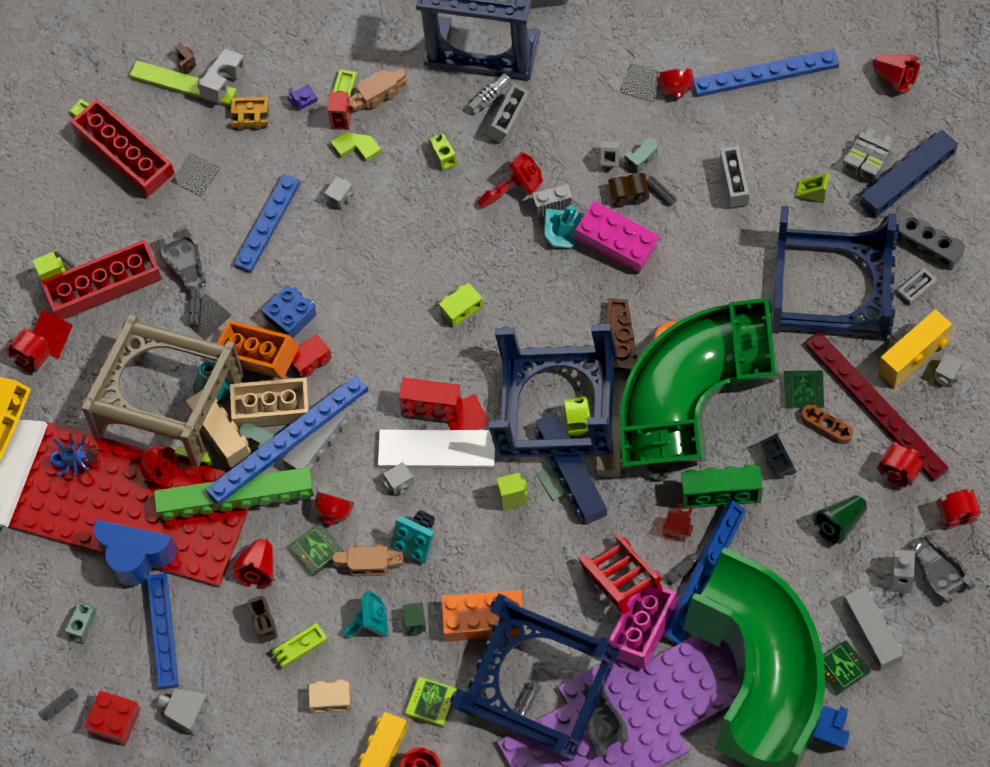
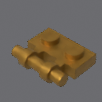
M268 97L232 98L231 115L232 117H238V120H231V128L245 129V127H255V129H261V127H268V120H261L262 116H268ZM245 117H254V120H245Z

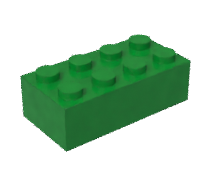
M750 464L739 468L728 466L724 469L707 468L702 471L689 469L681 472L683 509L726 506L728 500H733L738 505L761 503L763 485L760 466Z

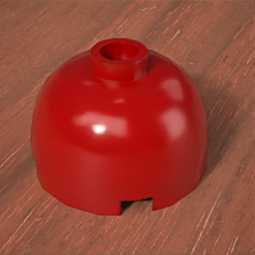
M685 68V72L680 71V69H672L656 75L660 90L665 95L672 96V99L683 98V94L689 92L694 83L693 70Z
M165 445L149 447L143 453L140 461V469L143 476L153 483L159 485L166 484L167 482L164 481L168 477L171 479L177 469L178 458L174 457L173 453L175 450Z
M317 492L314 503L316 513L323 518L322 522L334 525L335 521L342 522L346 520L354 505L352 501Z

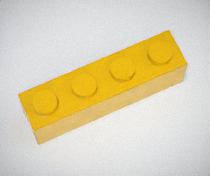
M384 712L383 716L379 717L376 722L375 728L377 729L374 735H370L368 739L366 753H362L360 756L359 767H390L407 731V720Z

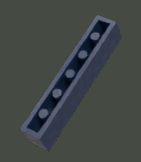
M943 129L938 133H933L925 144H920L914 153L906 155L898 166H893L887 175L879 177L871 188H866L861 194L860 204L875 218L879 217L953 156L957 151L958 143Z
M557 412L535 421L536 428L534 432L538 439H570ZM550 456L553 470H558L560 474L559 481L562 487H567L569 491L567 493L571 504L575 503L577 507L575 511L579 520L583 519L587 525L607 516V508L580 456Z

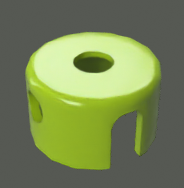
M587 397L564 399L569 437L589 435L587 418H590Z

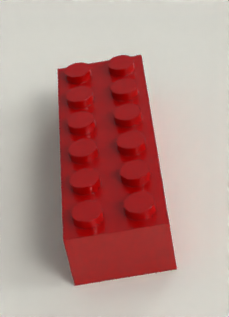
M98 98L70 121L75 134L147 197L175 174L172 163Z
M144 239L40 282L54 315L65 319L160 281L162 277L148 243Z

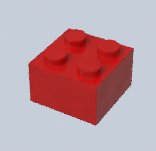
M99 690L84 727L90 735L126 746L141 709L136 701Z

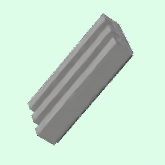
M923 268L897 290V294L901 295L904 301L907 300V303L911 305L937 284L938 280L927 269ZM923 275H926V277L923 280H921L918 284H916L911 290H909L907 293L904 292L917 280H919ZM931 279V281H930L929 283H927V284H926L922 289H920L916 294H914L912 297H910L914 292H916L920 287H922L926 282H928V281Z

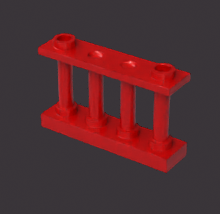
M616 533L614 535L617 541L616 546L595 559H589L585 553L579 556L578 559L588 577L622 614H625L629 611L627 605L629 598L652 584L659 592L663 590L660 583L662 578L656 570L653 571L631 548L627 538H622ZM621 551L626 555V557L607 569H598L599 565ZM633 562L636 568L617 580H608L610 575L629 563ZM641 573L646 576V579L625 592L618 591L619 587Z

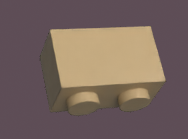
M335 680L334 683L316 681L314 684H309V707L311 713L352 711L350 683L345 680Z

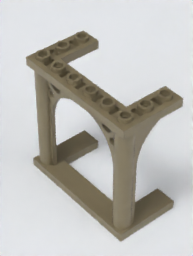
M130 314L127 321L123 322L122 330L119 336L115 338L111 352L107 353L106 361L103 367L99 369L98 377L91 384L90 392L81 405L93 437L101 440L109 424H122L177 439L183 442L191 466L199 468L206 453L199 431L225 378H227L230 387V384L240 383L244 375L235 343L227 341L224 346L140 323L137 316ZM156 348H169L214 360L217 363L187 423L136 409L125 401L120 392V378L124 368L132 359L133 361L141 362L146 351ZM116 392L113 398L104 399L106 393Z

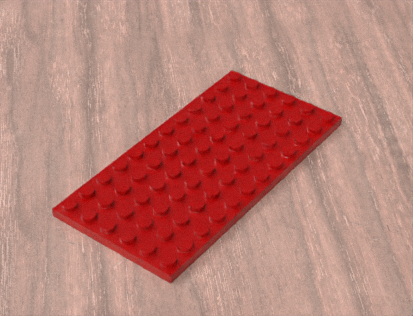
M46 422L48 424L8 528L103 555L106 554L103 552L94 534L95 520L170 535L177 548L176 556L168 565L160 568L152 567V569L220 588L250 508L243 509L239 507L232 508V510L226 512L219 510L207 515L200 513L187 518L181 516L174 517V519L168 521L159 520L156 512L154 491L215 482L228 472L201 464L199 468L191 466L190 461L178 458L174 476L171 479L168 477L164 481L167 482L166 484L159 485L146 479L141 472V457L147 449L103 437L101 440L95 439L92 434ZM72 438L76 452L81 446V439L85 438V447L81 452H86L85 455L87 457L81 461L89 469L85 471L76 462L77 475H74L72 465L67 474H62L60 477L57 476L66 466L59 469L51 464L50 455L55 451H61L53 441L56 439L65 449H71L70 439Z

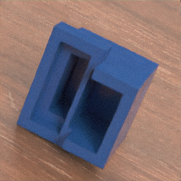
M823 705L813 739L845 749L850 735V731L843 729L848 709L840 706V709L836 710Z

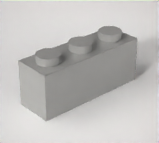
M515 83L511 85L485 132L487 136L500 143L503 141L529 91Z
M739 146L721 148L720 163L730 208L748 205L749 191Z

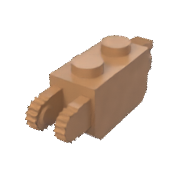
M399 69L392 73H389L388 70H381L358 83L357 93L349 98L351 109L356 111L366 107L369 110L379 106L385 100L395 97L399 93L398 89L407 82L404 69Z
M380 544L373 545L372 547L355 545L348 547V552H338L332 557L334 566L337 569H349V573L353 577L385 576L389 572V568L403 566V552L390 551L387 546Z

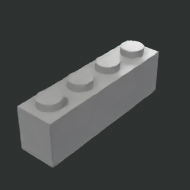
M344 410L289 451L283 459L285 468L293 470L309 467L312 473L317 461L324 458L327 448L336 442L337 435L341 430L344 431L349 424L347 412Z
M865 586L845 595L843 603L876 665L882 671L902 662L904 649L900 643L896 642L893 628L886 624L885 614L881 608L878 609L874 593L872 591L869 592Z

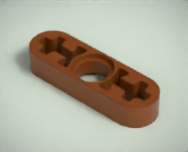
M807 405L803 408L802 420L809 426L841 444H847L852 440L853 430L846 423L814 405ZM814 412V416L807 417L808 413ZM829 420L833 426L831 428H824L822 422ZM846 431L847 436L845 435L844 437H841V433Z

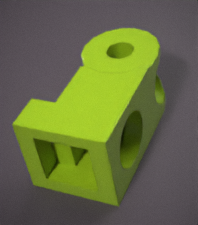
M443 133L429 139L430 146L439 161L442 171L458 165L456 153Z

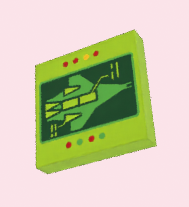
M418 677L405 715L444 727L451 708L450 698L453 692L457 691V688Z

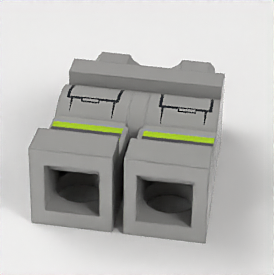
M868 128L864 133H860L853 148L844 158L842 169L857 176L860 172L861 178L875 184L890 155L892 138L884 135L880 141L875 138L877 132L872 128Z

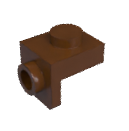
M179 43L175 46L177 56L182 60L178 67L180 73L186 74L191 72L197 65L192 50L189 47L185 48Z

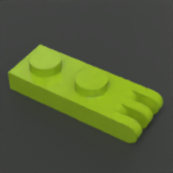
M315 623L272 650V654L274 656L278 655L276 660L281 662V668H285L327 642L328 639L318 623Z

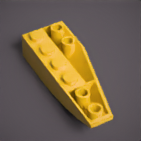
M0 377V461L15 431L31 388L16 380Z

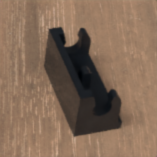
M777 433L760 441L776 475L783 479L785 477L784 474L788 472L792 475L797 473Z

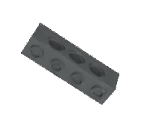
M899 209L896 213V221H900L897 240L946 268L953 270L964 254L965 244L957 238L950 237L943 230L934 228L927 221L916 218L909 211Z

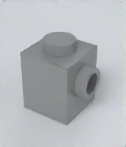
M602 142L600 165L605 167L619 166L621 142Z
M337 176L324 193L326 202L340 210L354 196L350 181Z
M945 353L935 371L934 380L942 386L952 387L954 381L958 383L962 375L960 370L963 361Z
M404 462L383 473L385 488L388 492L392 491L395 496L399 493H405L409 487L415 484L413 475Z

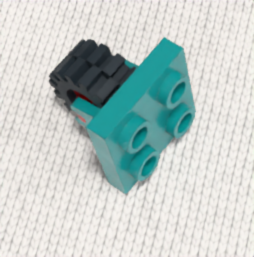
M419 510L414 515V519L411 520L399 515L396 519L390 548L403 552V554L425 564L429 558L435 533L432 531L435 516Z

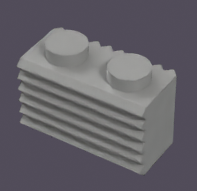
M568 183L532 193L533 206L539 218L544 216L546 208L565 210L569 205H573Z

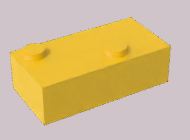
M935 309L881 356L878 374L895 389L936 351L944 349L949 344L952 323Z

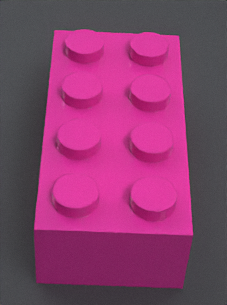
M593 201L577 226L574 239L640 274L658 245L659 235Z
M653 584L629 599L627 603L629 611L621 615L610 637L611 641L621 646L617 656L618 660L643 669L647 668L677 606L676 592L666 588L659 592Z

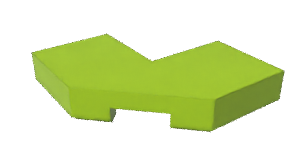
M346 132L331 141V145L341 158L355 149L359 151L366 161L382 152L372 136Z

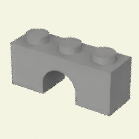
M224 49L221 55L217 56L215 63L208 68L205 76L199 80L200 97L220 103L228 92L227 79L225 78L237 80L245 69L244 55Z

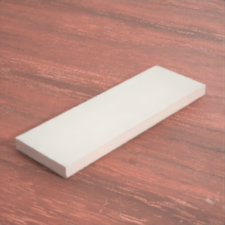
M19 419L0 461V527L8 528L47 428L48 424L44 421Z
M380 430L378 467L393 468L404 462L407 468L494 469L495 447L490 430Z

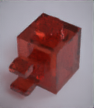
M680 503L677 507V513L668 512L663 526V536L685 542L687 536L691 537L694 528L691 525L690 517L692 515V507L690 506L687 512H683L681 510L682 504Z

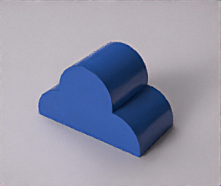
M95 520L94 534L103 552L106 554L107 563L115 578L122 584H140L149 576L152 567H164L176 556L177 548L170 535Z

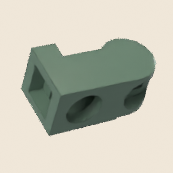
M646 138L643 140L642 146L634 153L629 150L624 155V163L636 173H640L657 156V141L653 138Z
M245 423L239 429L240 435H243L249 444L257 446L258 449L275 437V435L252 423Z
M82 603L78 604L65 629L68 640L85 644L86 635L96 615L95 607Z

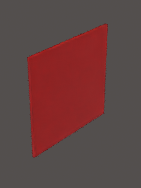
M42 309L32 333L38 337H44L49 342L47 346L50 349V355L59 359L73 325Z
M473 394L462 399L458 421L447 422L450 430H479L485 427L489 420L476 395Z

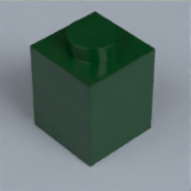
M423 603L404 604L403 612L406 633L419 635L426 631Z

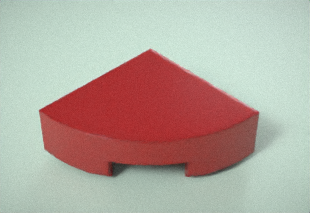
M487 190L478 200L477 204L480 207L489 206L497 201L502 194L497 190Z

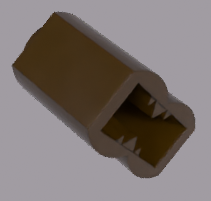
M636 173L627 177L620 176L608 180L614 206L622 207L630 202L643 203L649 199L645 173Z
M262 595L249 599L248 608L260 640L265 643L276 639L278 635L277 628L271 616L267 600Z

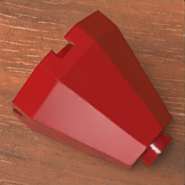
M879 54L873 61L874 72L894 90L901 93L908 92L911 89L908 86L910 83L914 84L921 67L920 63L917 62L919 57L913 54Z
M263 538L253 541L235 561L233 577L247 587H251V584H256V589L272 586L274 580L273 545Z

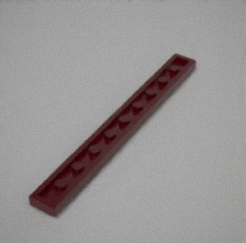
M821 332L806 342L805 346L902 447L912 448L920 453L919 458L923 463L922 470L933 482L949 471V467Z

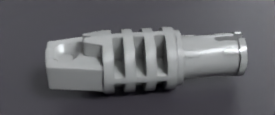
M503 73L494 83H489L487 87H484L473 98V101L469 104L470 111L477 114L482 109L488 107L489 104L500 96V91L511 83V79Z

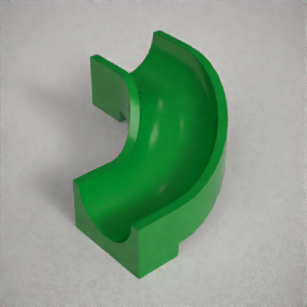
M768 298L729 302L726 305L699 311L673 324L645 349L629 375L622 397L621 427H619L623 467L631 470L663 463L707 461L703 412L709 400L721 390L733 385L780 379L773 340L772 303Z
M724 547L701 595L697 593L693 595L683 626V630L718 647L724 640L730 646L735 657L738 672V694L723 719L714 749L750 767H799L813 736L824 701L825 666L817 630L807 608L786 581L765 566Z

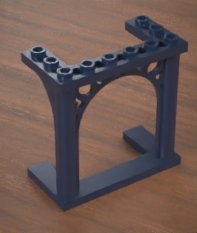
M417 0L416 10H421L426 47L423 64L499 76L504 73L508 77L530 80L540 37V30L527 28L532 0H512V2L497 0ZM438 13L509 22L512 45L506 52L498 55L461 51L447 42L452 19L440 17Z
M781 206L772 321L773 333L779 334L780 329L872 335L879 336V341L887 342L888 335L892 334L895 318V306H892L894 289H890L891 284H894L895 273L891 272V267H895L896 256H892V250H896L900 221H896V214L889 213L888 220L882 226L870 231L858 233L787 229L789 206ZM786 246L842 250L856 255L864 261L871 271L874 284L871 297L863 307L846 315L833 316L782 312ZM866 250H869L866 255L861 253V251L866 252ZM873 254L881 255V259L877 262L869 260ZM880 266V272H877L875 267ZM875 299H878V305L873 303ZM868 308L876 310L878 317H870L866 310Z
M599 323L591 325L594 346H548L545 348L528 347L523 349L519 347L515 328H495V337L503 364L500 421H489V430L498 458L614 454L611 428L614 362H617V351L611 324ZM586 363H595L591 369H584ZM522 365H532L533 370L525 371ZM565 367L581 372L590 380L595 390L594 417L587 418L590 438L517 441L519 397L522 388L530 378L549 368Z
M498 593L497 597H494L491 602L490 608L492 609L490 612L500 617V619L493 626V635L491 640H488L485 645L484 651L486 652L483 659L481 658L477 663L476 669L478 671L469 682V692L459 688L457 691H454L450 698V707L470 716H478L554 749L553 752L574 760L621 646L603 636L599 640L522 608L520 604ZM516 625L520 630V636L517 639H513L510 635V627ZM524 626H527V630H531L530 634H525ZM507 638L510 642L507 647H504L503 643H506ZM532 638H547L602 660L570 736L516 713L504 700L499 685L500 668L507 654L519 643ZM497 658L500 659L499 663H495ZM492 675L494 677L493 682L487 683L490 680L489 676ZM494 688L495 695L489 699L483 698L482 693L485 689ZM497 699L500 700L499 707L494 703Z

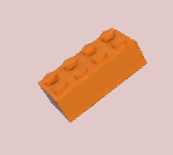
M231 320L228 321L217 344L224 346L227 341L235 343L242 369L280 379L284 378L299 349L298 344L290 335Z
M522 591L442 596L445 642L492 638L493 626L500 619V617L490 612L493 598L497 597L499 593L520 604V607L523 608ZM516 625L510 627L511 637L520 636V630Z

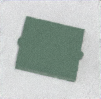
M551 464L536 473L553 501L565 494L567 495L569 492L567 487H562L559 481L560 474L558 470H553Z

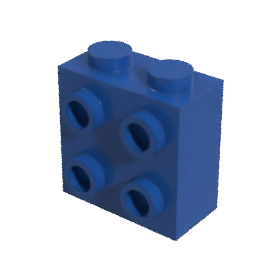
M288 284L261 310L263 318L282 334L290 335L292 338L317 315L314 302L310 299L306 300L297 288H291Z

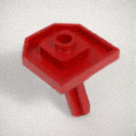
M521 152L509 164L513 171L510 177L499 183L496 187L501 194H504L513 187L522 185L527 193L531 195L543 183L541 170L530 155Z

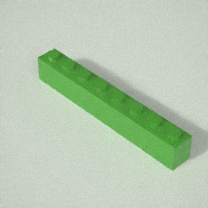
M309 467L260 474L220 505L206 492V489L214 482L154 491L157 515L159 520L163 519L166 521L172 520L174 517L182 516L187 518L194 514L201 513L207 515L213 511L221 510L226 512L232 510V508L240 507L246 509L252 505L260 504L265 506L271 502L279 501L285 503L291 499L298 498L304 500L314 496Z

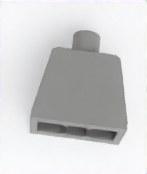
M894 551L892 556L891 592L911 593L914 580L915 551ZM902 578H903V579H906L907 581H906V582H901V581H899V579H902Z
M175 689L171 698L161 695L157 706L166 709L164 716L167 721L194 735L209 703L207 695Z

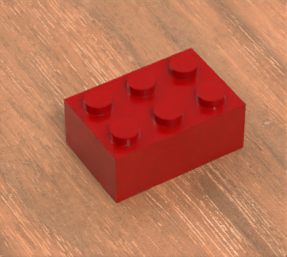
M403 377L399 393L401 414L408 417L421 416L428 420L436 418L442 419L445 422L458 421L462 403L460 385Z

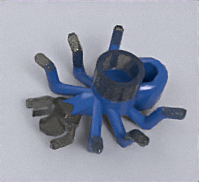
M72 433L68 434L71 446L63 447L56 438H53V442L61 451L53 452L50 455V462L55 468L61 469L66 466L64 470L57 474L58 477L62 474H67L72 465L74 468L73 476L77 477L78 469L76 462L85 471L90 472L91 469L85 466L81 461L82 459L90 464L98 463V460L91 461L98 457L97 453L94 454V452L98 451L94 449L96 445L89 446L84 452H81L85 447L86 434H83L81 446L77 451H75Z

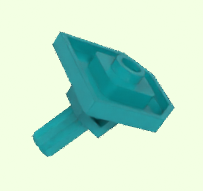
M569 205L565 210L545 209L543 237L551 247L570 249L579 242L574 239L575 230L582 220V213L576 212V208L573 205Z
M372 591L365 592L361 598L362 608L354 614L356 619L344 628V634L351 638L364 627L382 637L389 636L386 607L381 597Z

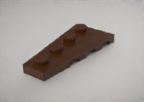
M609 298L606 324H611L617 351V362H614V371L631 372L637 362V352L629 303L626 299Z

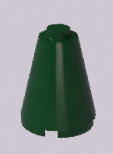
M854 495L818 510L813 515L814 526L818 525L820 536L832 545L836 543L838 545L841 544L866 512V500L861 496Z

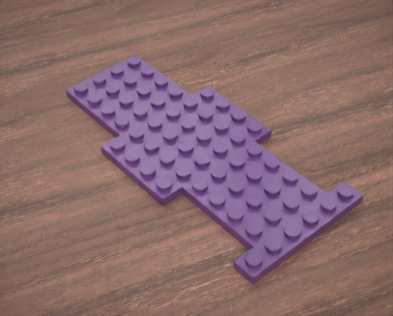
M693 636L652 658L646 669L616 659L604 688L612 704L626 723L628 742L621 744L619 741L606 748V755L602 757L597 756L587 730L574 760L553 752L554 749L515 732L497 741V744L510 767H664L689 753V749L680 736L681 734L729 709L738 694V672L734 654L724 640L718 647L702 638ZM600 665L559 686L558 690L567 704L536 720V722L570 736L586 699L582 694V690L593 683Z

